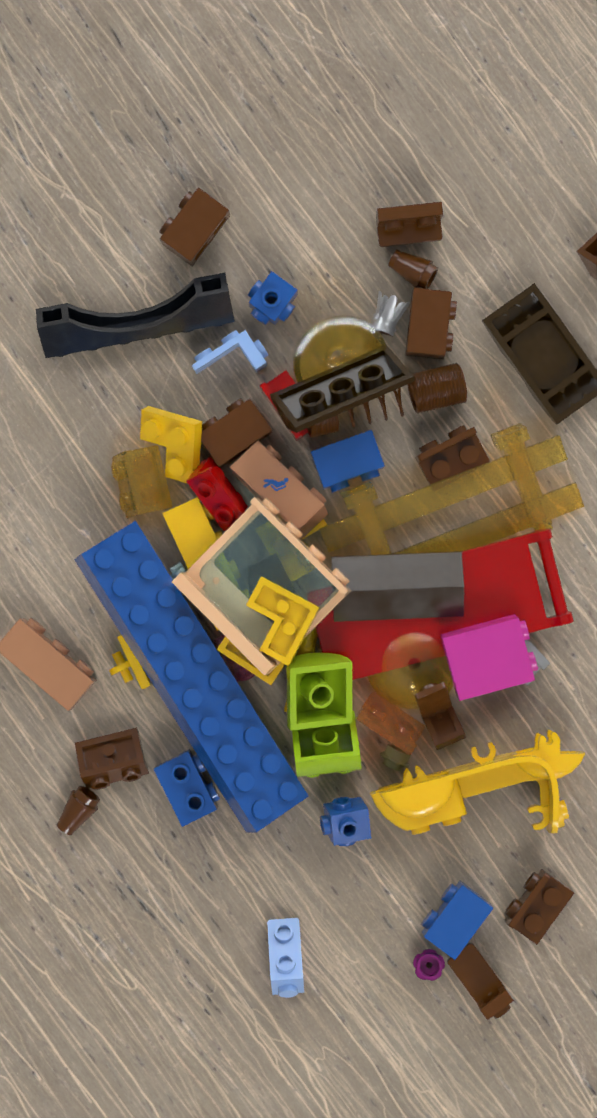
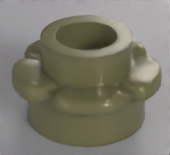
M388 744L385 751L380 753L385 758L383 764L391 769L401 771L402 766L405 768L410 766L408 761L411 754L402 748Z

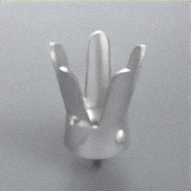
M379 291L376 313L373 315L370 326L371 329L380 332L377 341H380L382 334L393 337L396 331V324L410 302H400L395 309L397 297L392 295L388 299L386 295L382 297V293Z

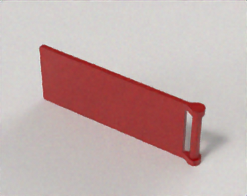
M551 528L536 530L524 535L461 551L464 575V616L334 622V611L332 610L316 626L322 653H334L349 658L352 661V680L446 656L440 634L515 614L519 621L525 620L529 633L574 622L572 612L567 609L550 539L553 538ZM531 543H538L555 610V615L550 617L546 616L528 545ZM333 585L308 592V601L320 606L333 593Z

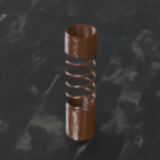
M458 363L412 373L415 381L408 384V391L412 406L417 414L428 412L429 410H437L441 407L466 403L467 387L463 371ZM400 387L398 388V393L396 390H393L400 409V414L403 417ZM384 394L382 395V398L380 396L378 397V399L383 410L384 418L387 421L388 417L386 412ZM368 401L364 403L363 406L367 415L368 423L371 425L372 421ZM352 408L347 411L351 420L352 427L355 428L356 426ZM338 415L308 427L307 430L310 437H319L320 435L339 432Z

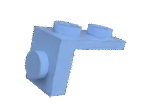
M235 330L221 340L222 346L214 351L211 348H207L195 356L196 363L192 365V368L198 374L237 347H240L257 373L267 366L264 358L268 356V353L259 339L253 342L246 330L240 334Z
M299 919L268 920L272 995L290 998L298 995V993H304Z

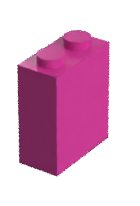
M515 614L440 634L455 693L459 701L535 681L533 672L538 670L536 658L533 652L528 653L525 640L530 639L525 620L519 621Z

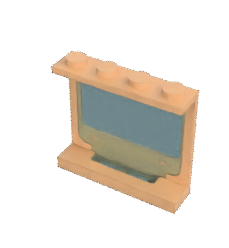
M254 497L250 501L252 505L185 573H180L172 583L265 676L270 674L280 664V661L259 651L274 621L246 606L260 577L263 576L320 607L306 636L351 590L346 586L350 580L338 568L331 571L323 563L326 556L313 544L308 548L300 540L303 533L292 522L288 521L285 525L276 516L280 511L270 500L265 498L261 501L259 498Z

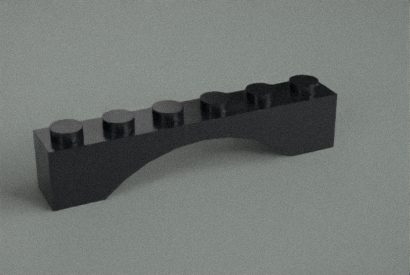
M225 272L194 278L171 298L155 306L133 312H95L69 303L36 309L37 330L45 358L63 357L72 353L87 350L94 351L103 347L118 344L125 345L134 341L149 338L156 339L165 335L180 332L187 333L196 329L211 326L218 327L235 322Z

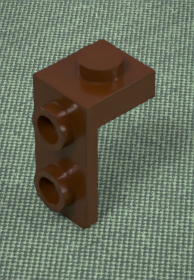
M444 682L428 684L414 695L421 717L436 750L466 738Z
M473 943L467 944L456 960L451 957L447 959L448 965L476 1001L480 1011L487 1020L493 1016L497 1019L510 1010L511 1006L509 1004L514 1001L512 996Z

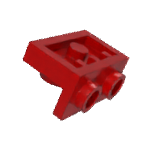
M211 457L201 461L186 480L187 484L223 531L228 530L248 507L242 496L235 490L221 468L217 466Z

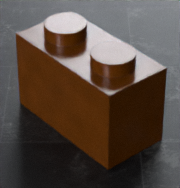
M199 187L194 193L189 191L179 204L181 211L175 219L168 218L159 232L162 234L160 237L162 245L192 267L230 217L229 209Z
M413 288L405 356L443 360L446 352L452 351L453 333L448 332L449 320H455L457 301H451L452 292Z
M242 398L238 399L226 408L228 414L217 420L214 416L202 424L201 442L219 468L224 467L243 454L256 441L260 442L273 433L271 427L251 399L245 402Z

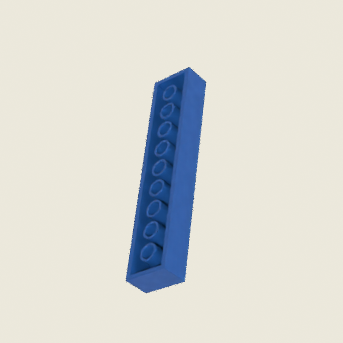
M136 520L76 557L74 560L246 833H257L309 797L180 590L172 583L173 579Z

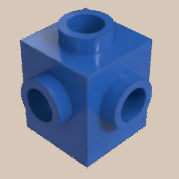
M271 271L263 283L258 280L248 293V296L251 298L249 307L253 309L250 314L264 325L268 321L273 325H276L279 320L285 322L295 308L291 303L297 297L298 290ZM270 298L277 300L274 304L266 302Z
M338 797L332 802L323 804L324 816H320L321 830L323 835H328L334 846H351L356 841L371 839L369 810L361 797Z

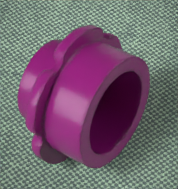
M433 949L423 950V953L417 954L413 960V966L416 968L415 974L422 980H437L442 975V969L445 968L443 957L438 955ZM427 962L432 963L430 968L426 967Z

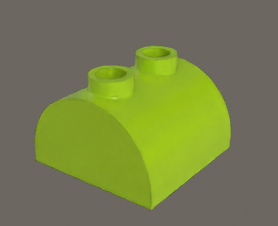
M306 653L295 656L290 666L286 665L287 727L289 730L352 723V661L345 656L334 653Z
M352 711V723L292 730L297 777L307 776L314 778L320 774L337 772L347 774L351 771L362 770L354 711Z

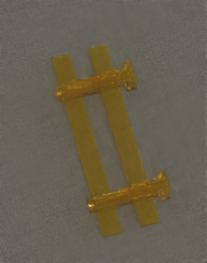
M518 423L490 434L494 446L500 451L503 450L505 456L377 506H374L372 501L378 499V495L370 481L343 491L340 494L348 510L354 509L355 514L319 529L328 552L365 539L371 555L455 552L490 544L528 528H532L533 531L544 528H551L553 530L551 519L582 508L584 504L576 482L542 495L535 472L568 460L559 435L525 447L524 442L530 440L527 427ZM515 481L522 503L397 552H391L384 531Z

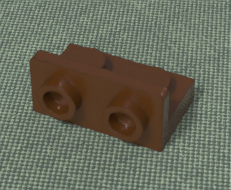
M442 202L377 208L376 223L379 246L389 247L441 241L443 237L441 227L443 216Z
M465 425L460 426L448 433L449 440L438 444L437 440H433L419 448L421 454L416 456L415 459L432 492L490 463L476 435L475 427L467 430Z
M137 727L75 743L80 776L88 789H104L109 787L110 783L118 781L133 782L139 780L143 775L149 774Z
M543 869L538 874L533 872L523 886L526 891L519 900L513 899L504 913L507 915L504 920L506 924L536 945L574 894L571 889Z

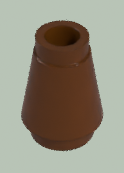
M398 249L394 252L388 264V267L392 268L415 288L428 289L438 272V267L433 265L432 260L401 252Z
M79 786L77 790H72L56 824L57 827L65 834L73 835L98 810L97 804L100 802V798L84 786Z

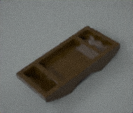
M535 283L482 320L501 353L515 368L534 399L556 425L597 396V369Z

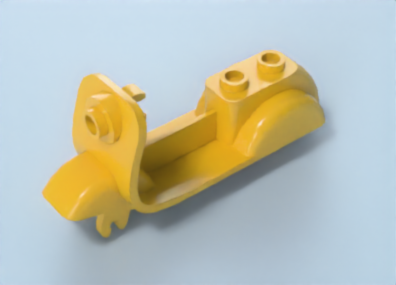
M547 730L548 741L545 736L536 733L534 747L495 756V746L492 742H487L489 753L485 757L478 755L475 746L471 747V756L475 760L471 763L427 775L421 767L415 765V778H412L413 776L408 768H405L403 781L380 787L378 790L370 792V795L378 810L387 820L404 831L411 830V834L416 835L431 830L429 825L442 822L443 826H449L461 822V816L467 814L464 798L526 781H537L540 787V805H531L527 808L528 813L541 812L542 820L532 824V828L534 830L546 828L549 833L557 834L558 828L565 827L564 820L569 819L565 801H559L557 779L572 773L581 764L586 753L583 751H560V738L558 734Z

